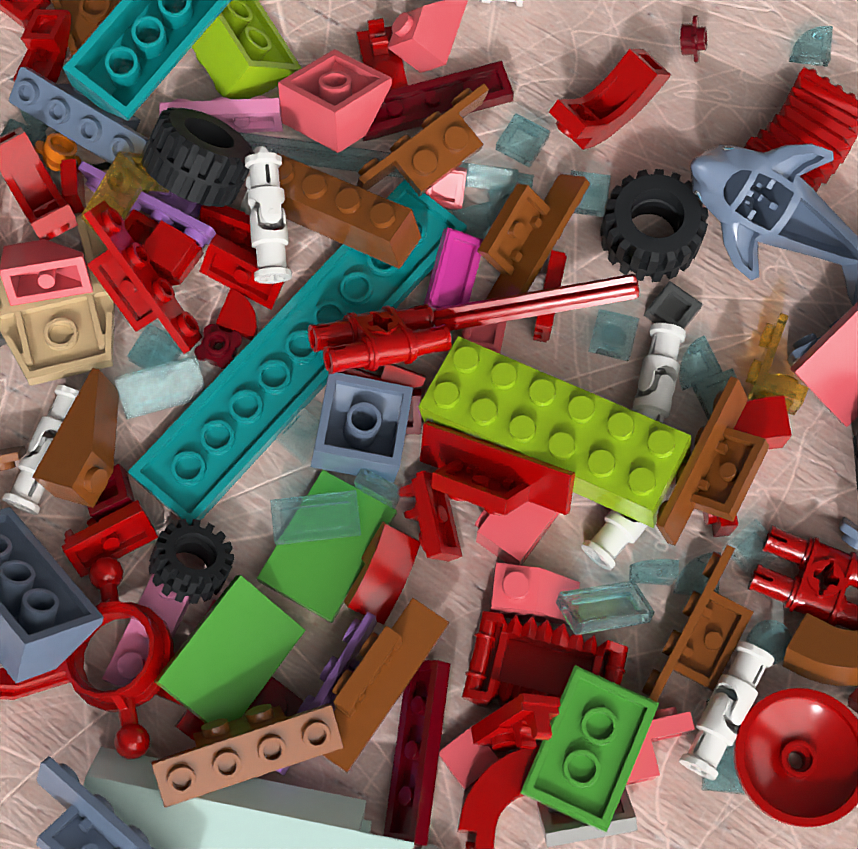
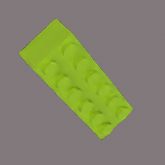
M459 336L418 406L424 422L431 421L575 472L574 493L652 528L657 523V514L661 504L669 499L676 485V476L679 468L683 463H687L691 455V435Z

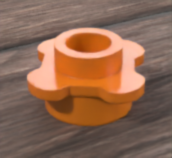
M51 133L47 136L45 142L42 140L35 142V151L43 156L44 163L51 170L60 171L61 160L76 158L78 165L81 163L80 157L76 155L78 150L76 143L61 133Z

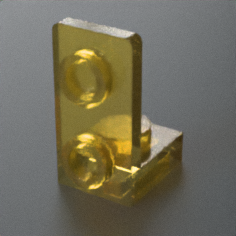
M119 151L81 215L82 220L94 232L95 230L83 214L103 200L107 202L109 207L117 210L123 220H125L141 192H169V190L157 183L146 172V168L143 167L141 162L142 154Z
M780 313L774 325L766 323L760 337L758 346L765 349L761 360L753 359L747 373L745 382L752 384L747 398L754 400L784 395L787 412L794 416L804 403L809 387L799 384L798 380L792 376L769 373L788 319V315Z

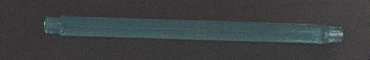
M238 132L252 146L253 151L258 146H264L269 152L279 153L311 166L359 172L370 160L377 158L381 161L391 154V152L347 147L341 152L336 153L317 142ZM465 162L459 166L468 168L465 187L511 193L518 183L529 185L532 189L534 175L518 173L516 169ZM397 169L387 175L404 178Z

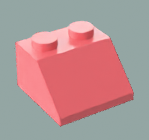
M334 49L278 82L282 123L339 153L366 136L392 85V78Z

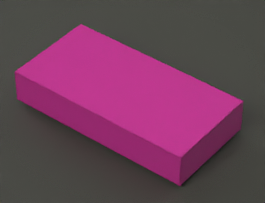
M449 227L443 229L424 304L428 303L429 307L434 311L436 308L469 303L481 255L477 250L484 239Z

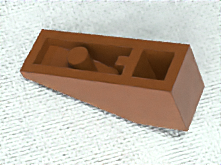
M92 368L32 476L54 497L94 508L101 493L106 488L113 472L119 390L99 369Z

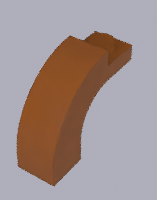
M806 613L786 648L782 666L818 683L843 687L858 686V631L837 628Z

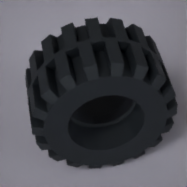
M168 108L160 113L141 156V162L143 167L146 168V172L157 183L173 194L201 205L224 207V205L232 204L236 199L249 172V169L245 167V158L248 155L255 154V152L242 135L223 121L192 109Z
M646 169L638 171L636 179L628 175L622 180L621 186H615L611 192L610 199L607 201L600 236H603L601 242L603 251H609L607 259L612 265L619 262L621 264L619 269L621 273L627 275L631 271L636 273L637 280L643 281L645 276H651L652 282H661L664 274H666L668 279H672L678 275L679 269L685 271L690 266L692 259L695 260L707 231L708 224L706 221L709 215L708 209L702 207L703 203L693 193L692 182L688 180L682 183L679 181L681 175L675 172L670 177L664 175V169H655L654 174L649 175ZM644 214L657 215L669 222L675 233L664 238L650 237L639 231L632 219Z

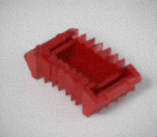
M803 67L779 114L774 115L772 122H768L765 130H759L757 137L751 136L744 148L765 153L784 145L812 143L833 151L834 161L801 175L817 193L821 183L827 184L831 175L835 174L840 164H843L858 137V100L854 93H845L841 85L834 86L831 84L828 77L818 76L815 69Z
M483 611L478 631L474 634L476 637L468 671L465 672L466 680L462 698L485 708L496 699H498L502 707L509 700H513L522 693L561 698L575 665L621 686L623 674L626 673L624 667L629 648L610 640H606L597 647L595 634L584 642L581 629H578L569 636L565 623H562L553 630L548 619L537 626L532 616L522 626L517 615H515L507 624L502 613Z

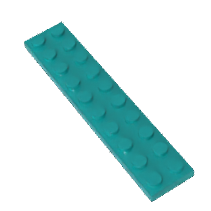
M404 179L386 199L412 209L422 238L402 267L398 269L342 244L128 471L130 477L179 519H186L188 526L191 525L193 519L202 520L326 385L328 371L324 365L323 350L314 352L310 347L308 339L309 325L342 320L350 312L362 314L381 310L383 306L388 305L396 309L433 269L443 229L449 227L466 233V224L427 194L423 193L421 196H418Z

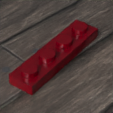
M498 61L389 90L366 136L362 138L363 142L420 127L433 113L439 111L443 115L453 107L451 102L467 88L475 91L485 84L489 89L483 104L472 112L513 102L514 93L503 62Z
M424 660L403 691L383 836L414 842V845L427 846L450 663L440 660Z

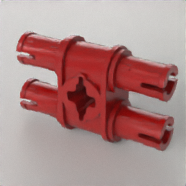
M428 303L406 309L396 310L388 305L383 306L381 310L362 314L350 312L342 320L309 325L308 327L310 347L314 352L323 350L324 365L329 374L362 367L365 370L376 371L380 366L400 362L411 364L413 361H416L418 356L450 351L452 346L448 327L445 324L434 326L433 311Z
M771 525L765 538L767 541L763 543L762 551L796 563L797 569H799L798 575L793 579L763 567L758 563L751 576L753 580L749 581L748 590L756 591L783 602V608H786L787 612L792 613L794 610L803 615L809 613L832 626L839 625L851 631H858V605L846 601L847 597L844 595L849 586L858 589L857 554L855 552H850L849 554L819 542L820 539L818 537H809L806 540ZM824 570V585L828 587L819 594L820 588L818 586L820 580L816 577Z

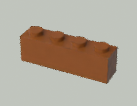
M277 153V155L282 156V165L278 167L280 188H283L285 191V201L281 204V208H284L287 220L398 269L402 267L422 238L412 209Z

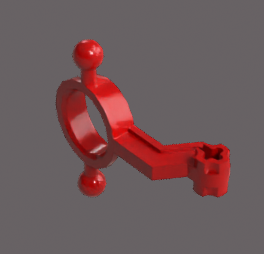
M100 557L89 568V579L92 585L100 590L101 602L95 607L104 617L102 624L55 670L15 683L4 668H0V699L15 700L71 683L74 691L87 704L107 712H118L120 728L114 736L115 749L125 759H138L145 755L150 747V736L148 731L138 722L136 707L150 701L161 689L154 680L174 656V641L167 623L151 608L133 602L119 601L117 587L123 580V568L114 558ZM131 618L138 620L144 626L149 638V655L142 671L131 683L117 690L101 691L96 689L88 681L84 670V653L91 637L101 626L115 619Z

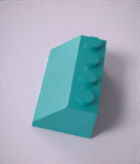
M121 0L65 64L63 70L71 86L102 110L128 121L231 0Z

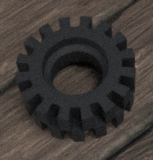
M186 519L179 520L176 526L173 523L167 525L165 531H161L149 560L151 562L149 574H155L152 580L157 587L163 583L162 593L167 597L171 591L177 593L175 601L181 603L185 596H189L190 604H197L200 596L204 602L211 600L213 594L217 595L221 591L234 562V554H230L233 549L231 542L223 543L226 535L222 531L216 535L213 534L212 531L215 526L210 523L207 524L206 528H201V520L193 519L190 526H188ZM190 553L196 555L204 561L207 568L201 570L191 569L183 565L177 559L176 554Z

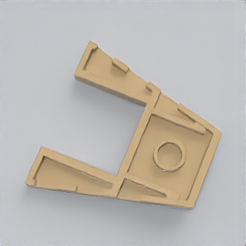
M84 215L76 216L86 262L89 263L108 248ZM89 267L93 292L10 306L0 275V333L30 386L90 372L92 368L103 369L113 366L115 303Z

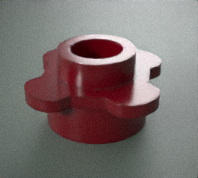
M693 15L692 23L682 24L680 32L682 55H694V62H699L700 51L707 50V27L699 26L698 15Z
M209 324L203 329L205 336L201 344L195 347V356L201 362L207 360L211 365L225 369L234 360L237 352L236 348L242 345V337L237 331L227 332L221 330L216 324ZM221 343L222 348L215 349V345Z

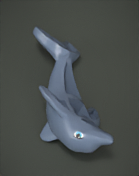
M812 143L784 145L765 153L734 145H718L705 150L702 155L693 159L690 164L692 191L721 223L723 244L735 268L750 280L760 277L758 242L841 265L847 294L852 307L858 302V236L801 177V175L819 166L834 161L833 151Z

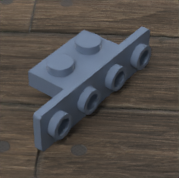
M20 67L9 97L11 104L129 175L138 174L142 165L141 156L149 140L136 132L140 119L132 116L127 121L106 112L71 86L70 83L56 84L29 67Z
M50 756L41 762L37 783L67 810L38 836L36 845L40 849H153L149 845L147 837L140 829L133 825L127 826L114 814L111 804L104 797L98 794L93 795L80 784L77 774L69 766L63 763L58 764Z

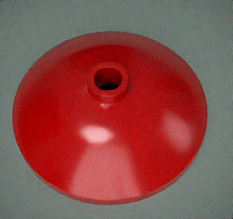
M790 688L766 696L750 709L737 730L733 757L740 785L759 810L783 824L810 828L833 823L843 818L857 806L858 719L849 708L826 693L807 688ZM791 752L799 754L802 759V765L799 769L792 767L788 761Z

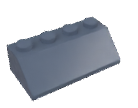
M7 507L0 509V664L14 682L19 683L55 670L102 624L104 617L12 508Z

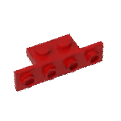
M103 200L83 215L108 249L86 265L135 332L158 318L184 354L187 353L203 337L199 332L197 321L189 312L183 310L175 298V293L170 283L163 277H160L150 264V258L145 248L132 239L125 229L124 220L119 212L109 207L107 202Z
M431 421L423 423L420 462L439 468L432 473L431 488L446 493L450 499L467 501L483 507L487 513L492 515L505 516L527 501L563 515L570 513L575 472Z

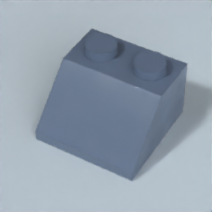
M338 372L334 374L328 373L310 467L394 483L401 464L413 387Z

